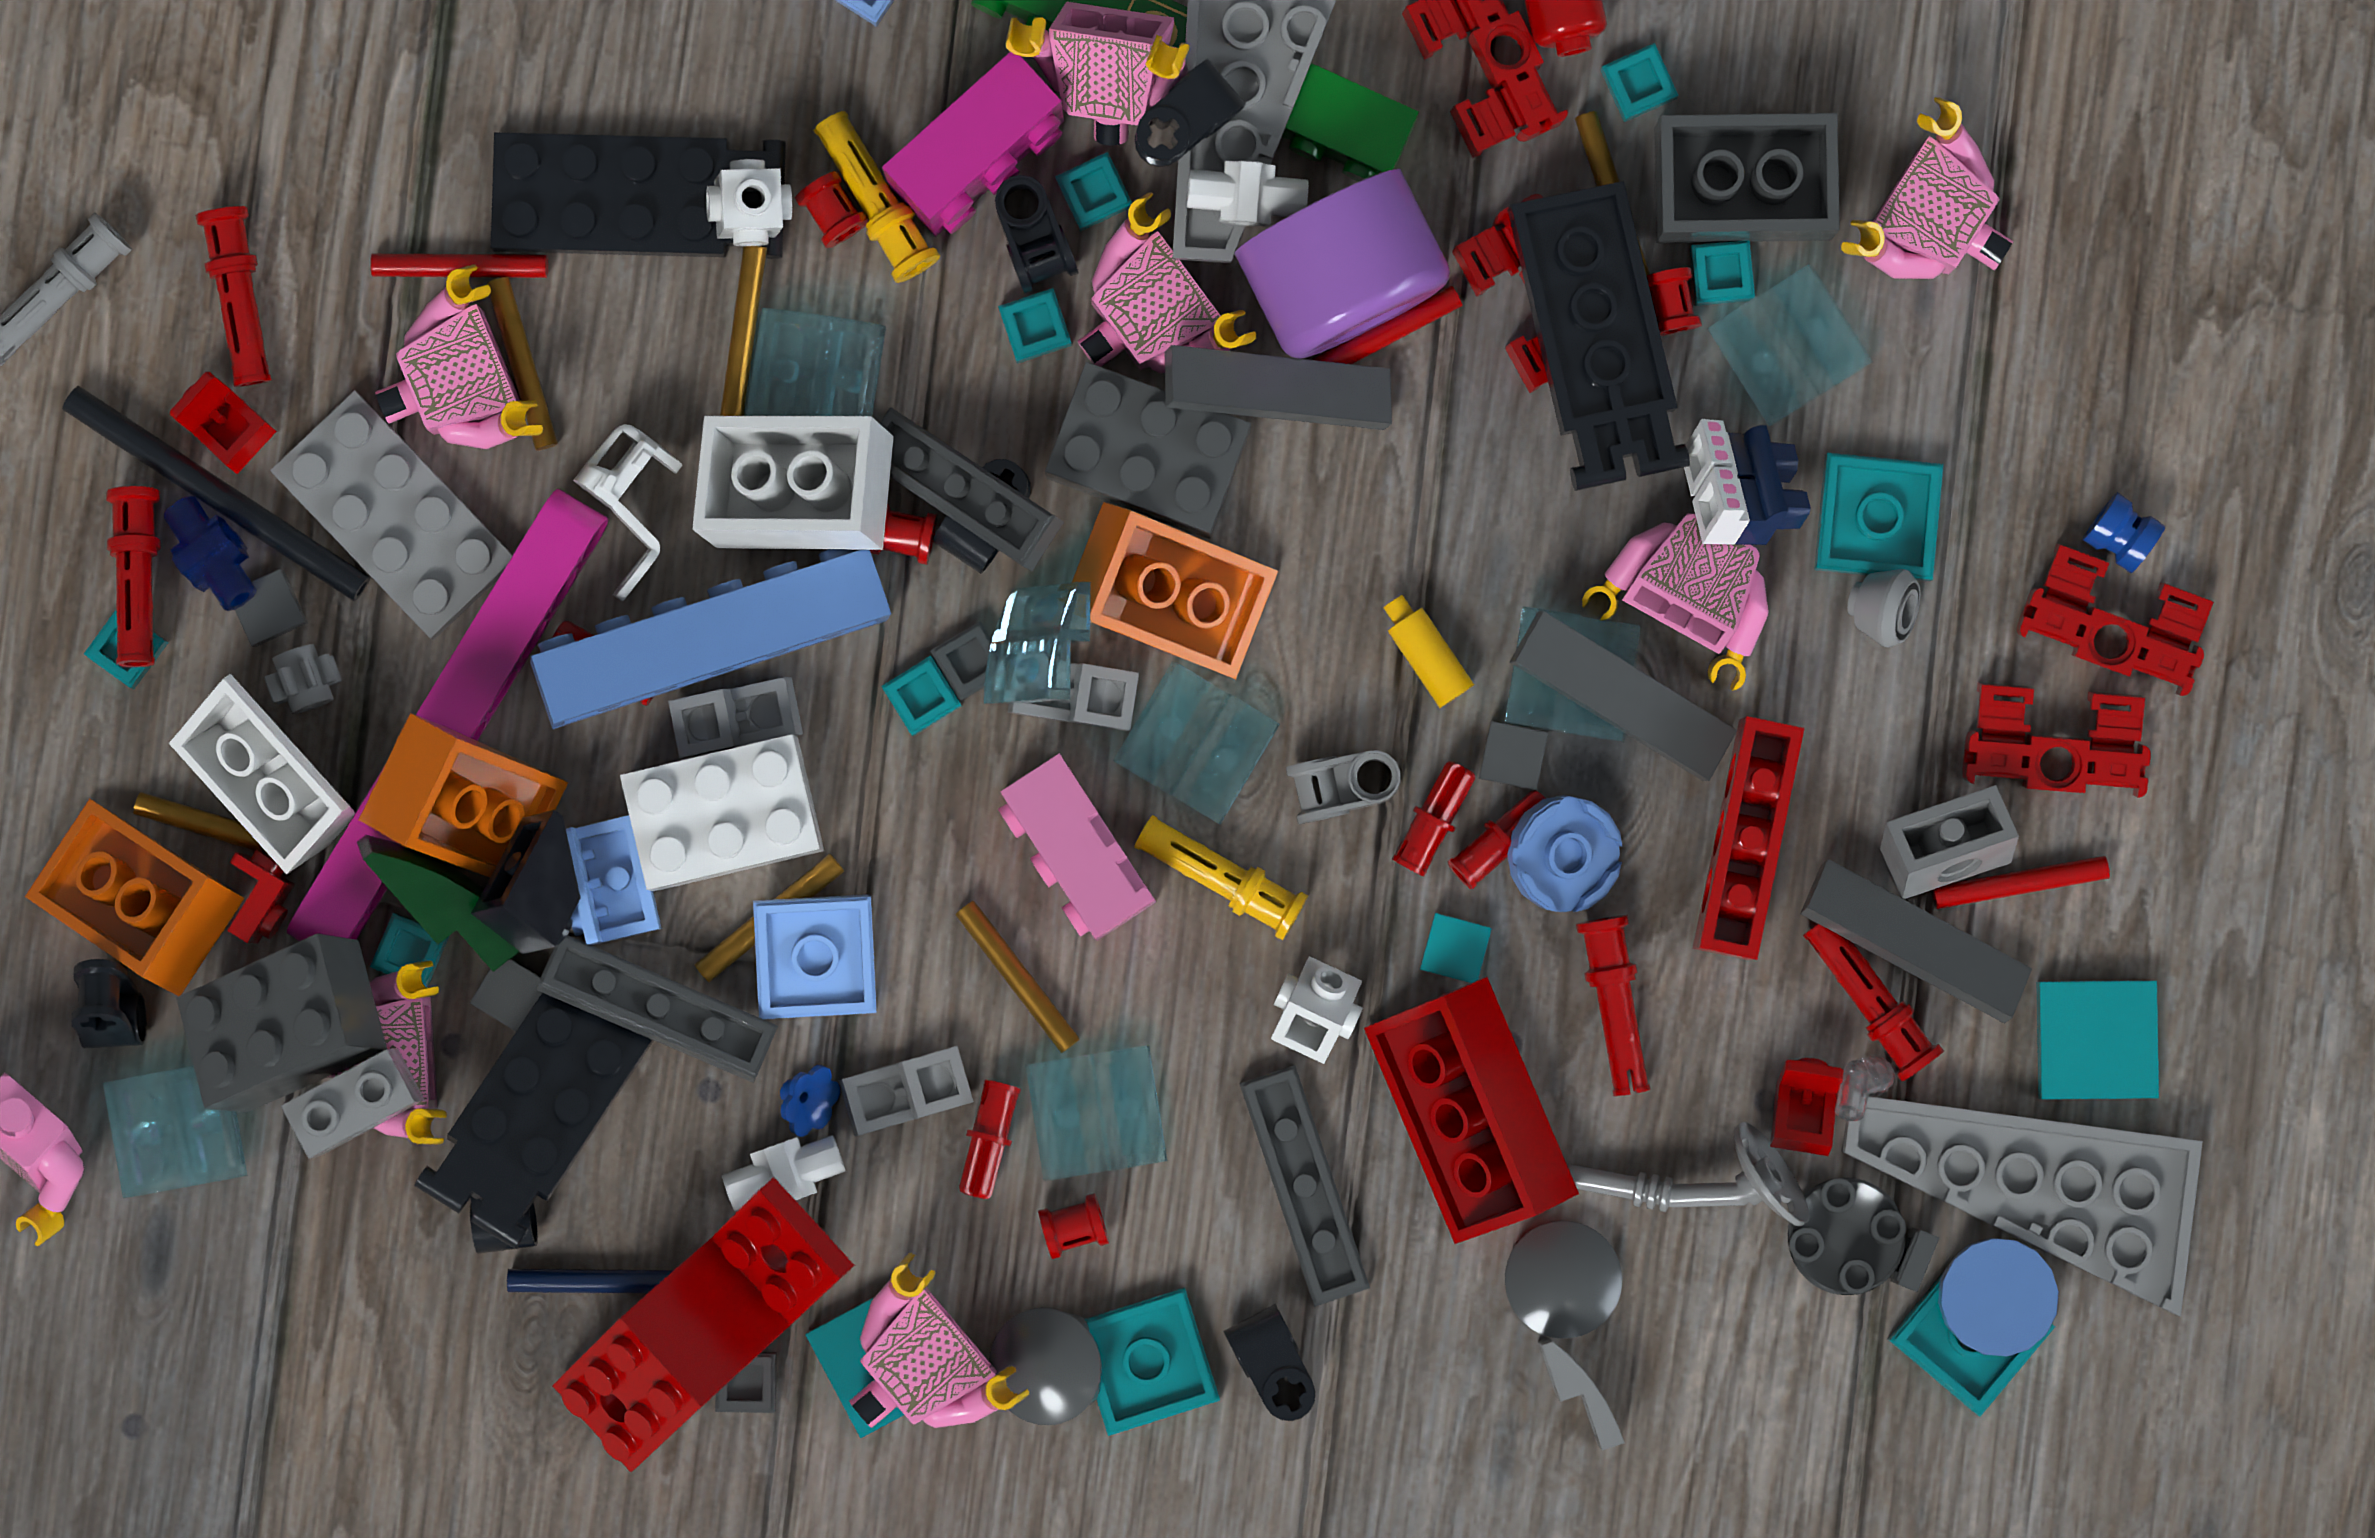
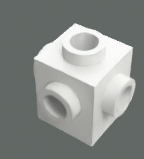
M744 159L731 161L730 170L720 171L714 180V186H707L706 189L708 222L716 221L717 239L733 238V245L761 246L769 244L768 238L777 236L783 228V220H791L792 218L790 184L781 185L780 169H765L764 160ZM758 191L762 196V206L755 209L747 207L742 201V192Z
M1309 956L1299 978L1288 973L1277 995L1274 1005L1283 1009V1012L1271 1040L1324 1064L1338 1035L1349 1039L1359 1019L1363 1007L1353 1002L1362 980Z

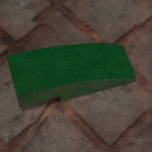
M365 835L357 841L360 853L366 864L437 944H440L457 930L493 972L519 952V950L471 914L484 889L468 876L432 856L396 842L370 835Z

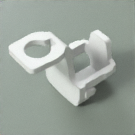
M627 424L618 426L610 433L573 480L596 500L610 508L648 548L613 593V596L620 601H623L655 561L660 553V544L618 500L651 457H654L674 473H677L683 466L657 442L639 429ZM621 433L634 442L612 470L597 466Z

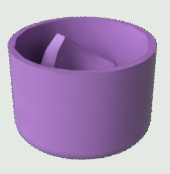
M1393 169L1377 174L1327 196L1274 224L1235 251V256L1281 348L1287 355L1293 358H1306L1324 352L1397 317L1442 289L1447 283L1450 274L1448 263L1401 169Z

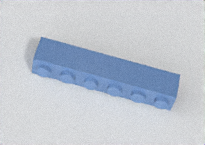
M828 549L818 554L821 563L800 570L796 561L784 563L763 572L765 581L744 588L741 579L728 581L708 589L707 592L710 599L688 606L685 597L672 599L653 606L651 610L654 617L631 624L629 615H624L597 624L595 626L597 635L575 642L572 633L539 643L541 653L532 655L530 663L552 729L887 621L891 611L870 550L855 552L854 550Z

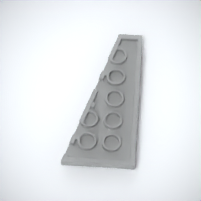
M1188 0L1185 44L1190 46L1185 58L1188 71L1190 72L1201 62L1209 59L1246 103V106L1207 139L1204 138L1178 160L1173 260L1232 262L1246 226L1219 222L1220 211L1186 207L1190 169L1224 172L1225 161H1249L1271 165L1336 0Z
M1849 1094L1842 1147L1843 1153L2181 1317L2203 1141Z

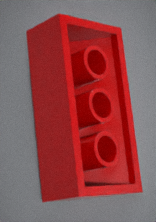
M1488 977L1364 1027L1454 1244L1537 1216L1579 1194Z

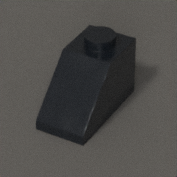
M551 810L521 819L471 912L473 916L523 954L555 947L560 944L572 928L573 920L571 916L581 899L564 819L561 814Z

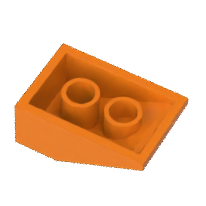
M1103 502L1061 611L1236 679L1278 570L1134 511Z
M410 713L361 813L359 821L405 847L491 877L521 819L556 810L569 782L448 727Z
M92 799L88 800L25 895L27 899L141 977L177 996L182 995L245 899L205 871Z

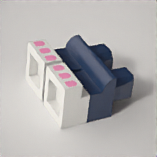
M1701 419L1686 444L1690 465L1689 467H1684L1690 495L1695 496L1692 503L1702 544L1767 545L1777 529H1800L1811 510L1807 492L1783 489L1781 483H1790L1797 472L1799 460L1795 445L1771 442L1767 425L1752 427L1744 434L1726 432L1724 421Z

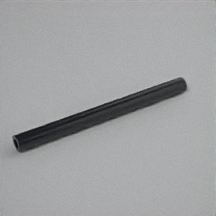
M75 387L66 398L62 407L65 412L352 601H356L370 581L368 575L82 387Z

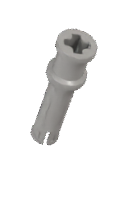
M96 212L88 218L90 226L66 249L58 247L53 252L54 256L51 258L53 265L0 316V366H3L27 339L32 337L79 290L85 292L87 289L92 290L97 285L95 278L119 254L127 256L132 251L131 246Z

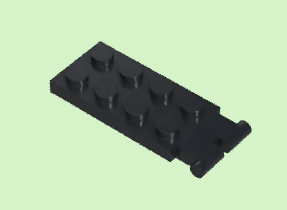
M494 132L490 248L495 252L725 257L726 246L735 245H733V238L717 239L716 221L708 222L706 211L707 186H714V180L721 170H730L731 161L744 159L764 160L765 169H780L781 185H785L786 141L763 140L762 151L729 150L727 138ZM758 191L742 192V201L747 207L755 209L762 206V196ZM782 228L776 237L768 238L769 244L761 245V247H767L766 258L768 259L783 258Z
M1624 181L1511 204L1507 210L1560 435L1572 433L1580 465L1570 468L1571 482L1574 490L1578 491L1626 480L1623 458L1630 456L1633 458L1638 477L1689 467L1688 449L1685 444H1674L1667 413L1673 412L1678 407Z
M542 993L447 1134V1139L455 1145L439 1169L435 1171L426 1166L414 1186L458 1214L462 1211L470 1197H474L482 1203L471 1222L516 1249L528 1231V1228L521 1225L520 1221L537 1196L548 1202L654 1040Z

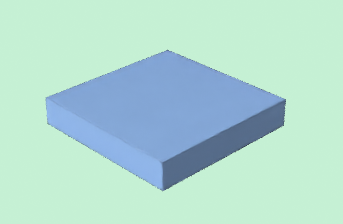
M870 894L753 901L759 1018L777 1019L877 1013Z

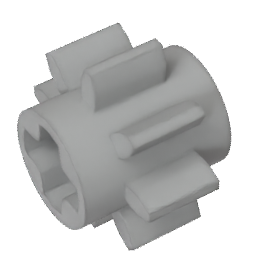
M309 644L288 650L272 658L277 672L264 676V680L273 703L279 705L288 702L291 713L298 714L318 708L334 700L329 686L342 682L333 655L329 656L328 653L318 657L314 644Z

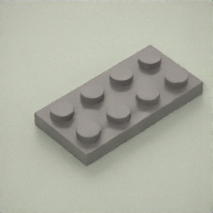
M355 390L270 470L432 640H435L499 579L513 556L500 540Z

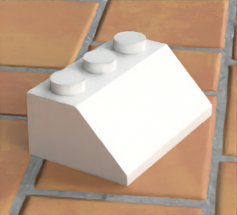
M231 674L220 681L169 742L171 747L286 874L328 847L356 814Z

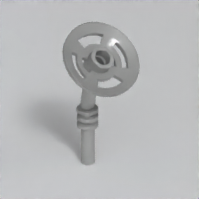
M1741 1122L1734 1128L1735 1148L1743 1170L1735 1176L1736 1182L1674 1184L1672 1177H1666L1661 1182L1660 1176L1653 1174L1651 1179H1647L1646 1172H1640L1635 1177L1573 1164L1570 1167V1173L1577 1189L1631 1199L1636 1207H1640L1643 1202H1646L1647 1209L1653 1210L1656 1205H1659L1660 1211L1666 1212L1669 1207L1744 1206L1749 1202L1756 1206L1763 1201L1776 1214L1796 1226L1803 1225L1810 1217L1804 1194L1790 1168L1776 1148L1770 1147V1141L1748 1122ZM1781 1202L1787 1203L1788 1211L1780 1204Z

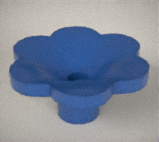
M816 1065L808 1073L800 1072L793 1079L787 1080L782 1085L780 1097L783 1103L780 1112L781 1117L789 1122L791 1133L804 1137L810 1133L812 1128L822 1129L830 1121L832 1116L831 1106L839 1098L840 1085L836 1081L831 1080L832 1073L829 1068L823 1065Z

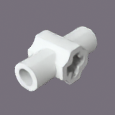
M1225 161L1224 172L1190 169L1186 207L1220 211L1219 222L1244 226H1270L1271 216L1289 217L1307 207L1308 180L1275 177L1276 165L1249 161Z
M833 1135L803 1146L800 1145L799 1139L796 1137L750 1154L753 1164L723 1174L722 1179L734 1211H738L773 1177L777 1179L795 1200L817 1193L815 1182L843 1173L846 1170Z

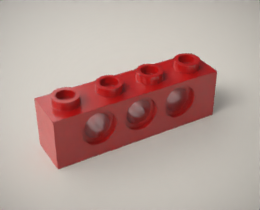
M1749 716L1739 720L1692 949L1745 960H1758L1805 728Z

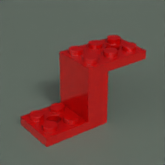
M773 1177L706 1243L620 1317L552 1387L561 1395L566 1408L573 1415L582 1418L601 1439L606 1452L615 1460L622 1462L630 1472H633L855 1265L777 1179Z

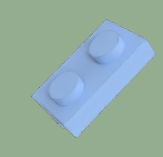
M630 816L578 828H566L581 897L571 916L573 920L572 929L575 936L584 934L587 945H596L662 929L654 893L646 889Z

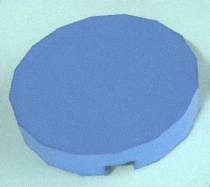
M1567 795L1543 799L1523 814L1512 831L1511 845L1507 853L1510 875L1521 894L1538 907L1556 912H1577L1589 909L1607 896L1619 877L1622 862L1618 861L1620 856L1619 846L1622 847L1620 831L1610 814L1592 801Z
M1987 1238L1968 1244L1951 1260L1940 1279L1938 1304L1945 1325L1962 1344L1984 1355L2007 1357L2029 1350L2047 1334L2057 1315L2059 1291L2052 1269L2037 1251L2016 1240Z

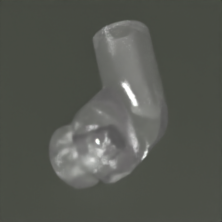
M1878 1055L1852 1060L1846 1064L1843 1082L1840 1084L1835 1106L1836 1115L1847 1121L1862 1120L1869 1094L1875 1093V1096L1882 1095L1892 1086L1895 1080V1072L1892 1065Z

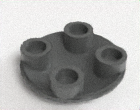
M1834 1178L1816 1185L1804 1195L1809 1208V1220L1801 1226H1796L1789 1222L1787 1236L1793 1262L1810 1283L1829 1293L1857 1295L1877 1288L1894 1273L1905 1249L1906 1224L1898 1207L1888 1194L1865 1180Z
M1553 1221L1532 1229L1513 1246L1505 1269V1289L1512 1309L1520 1320L1532 1330L1553 1338H1575L1597 1329L1612 1314L1621 1294L1622 1271L1613 1247L1596 1230L1578 1222Z
M1033 1308L1012 1317L997 1333L991 1347L989 1362L997 1370L996 1374L1009 1366L1016 1368L1017 1371L1006 1378V1384L1010 1391L1020 1394L1025 1389L1029 1390V1395L1025 1399L1008 1409L1020 1419L1038 1425L1061 1424L1077 1417L1097 1399L1100 1392L1102 1374L1101 1356L1097 1343L1089 1331L1088 1324L1081 1316L1054 1308Z

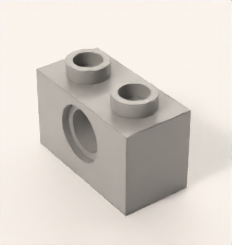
M1994 785L1886 822L1880 850L1901 898L1907 899L2010 864L2019 835L1999 790Z
M398 1048L386 1049L283 1104L281 1108L308 1159L328 1153L425 1101L400 1051Z

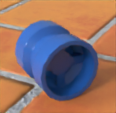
M2117 492L2096 516L2086 531L2083 540L2096 550L2107 549L2109 552L2115 553L2116 564L2131 574L2153 549L2164 532L2165 525L2152 516L2142 518L2138 516V513L2133 511L2132 502Z

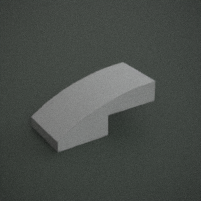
M1022 654L1016 655L1008 713L1130 731L1139 673L1084 663L1075 664Z
M782 677L733 689H719L668 701L679 758L724 751L791 734L794 736L803 735L792 677Z
M958 1046L838 1080L854 1136L974 1102Z
M1550 1338L1538 1341L1556 1397L1562 1402L1581 1395L1597 1445L1603 1451L1625 1443L1607 1402L1585 1371Z

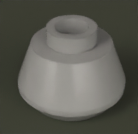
M1905 569L1870 573L1863 582L1858 581L1854 584L1848 599V614L1854 616V623L1857 629L1881 646L1891 648L1904 642L1914 627L1920 606V585L1910 571Z

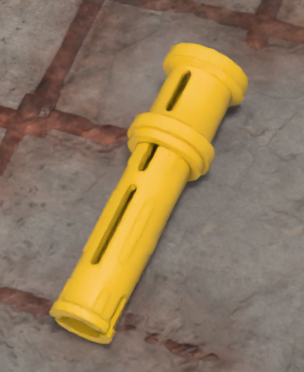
M837 112L821 121L813 131L816 136H819L841 173L843 180L850 188L863 212L869 218L866 224V234L871 241H878L892 264L894 270L891 276L894 281L900 283L909 280L935 264L941 255L936 248L928 247L913 222L915 212L909 205L907 206L905 202L899 203L874 159L848 119L847 112Z
M1154 815L1150 817L1134 845V848L1143 850L1183 875L1230 900L1228 906L1233 909V913L1239 916L1247 913L1275 929V937L1282 941L1288 934L1308 898V895L1301 891L1295 895L1265 878V870L1259 867L1255 869L1251 866L1248 871L1210 850L1205 845L1196 842L1158 820Z

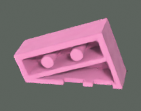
M1060 753L1000 791L1007 803L1000 807L998 811L1016 838L1025 833L1028 834L1039 851L1030 858L1031 862L1048 888L1058 882L1068 896L1070 902L1061 908L1080 937L1090 931L1095 940L1098 941L1156 903Z

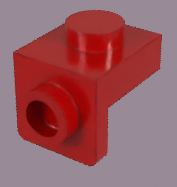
M209 371L205 372L195 384L190 386L184 392L182 398L170 410V415L178 423L189 430L236 474L248 464L277 432L236 392Z
M258 849L255 850L252 856L235 852L230 863L257 879L258 882L227 931L246 943L258 944L263 936L271 939L282 925L288 913V910L282 904L295 884L281 876L284 871L268 854Z
M1816 1058L1785 1061L1776 1083L1770 1147L1829 1156L1833 1146L1837 1094L1843 1082L1844 1069L1829 1066L1825 1061Z

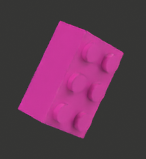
M1009 52L882 166L887 183L896 195L907 206L909 205L912 208L916 217L935 237L945 228L950 234H953L976 213V209L972 204L987 190L996 195L998 188L1005 180L1019 174L1020 171L1015 166L1027 154L1033 151L1036 156H1039L1061 137L1063 132L1058 127L1064 122L1062 101L1021 56Z

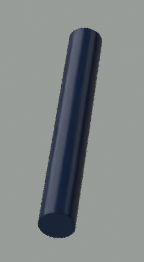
M508 1269L507 1291L539 1293H649L674 1270Z

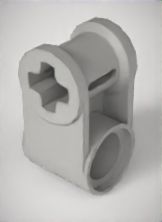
M1379 750L1365 751L1338 758L1337 756L1326 757L1285 767L1287 776L1294 778L1301 813L1296 816L1298 825L1348 814L1351 810L1382 804L1390 800L1397 793L1401 784V772L1397 762L1389 754ZM1370 761L1384 763L1392 773L1389 787L1379 794L1367 793L1358 784L1360 768ZM1314 777L1318 779L1322 796L1321 804L1317 802L1313 785Z

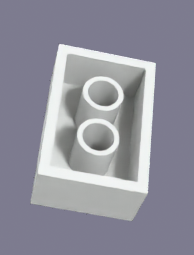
M704 416L692 530L716 548L883 550L894 436L872 416Z
M793 734L620 775L646 889L649 891H659L824 851L799 740Z

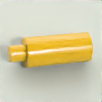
M1400 595L1383 607L1394 623V626L1388 630V633L1439 708H1442L1475 685L1423 607L1414 612L1403 595Z

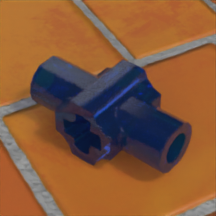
M195 496L184 497L167 508L163 518L179 541L176 546L170 549L173 555L172 560L179 571L196 589L205 592L210 588L225 611L240 608L251 600L256 594L257 589L240 565L249 558V555L247 553L248 548L239 534L231 528L224 518L215 515L210 519Z

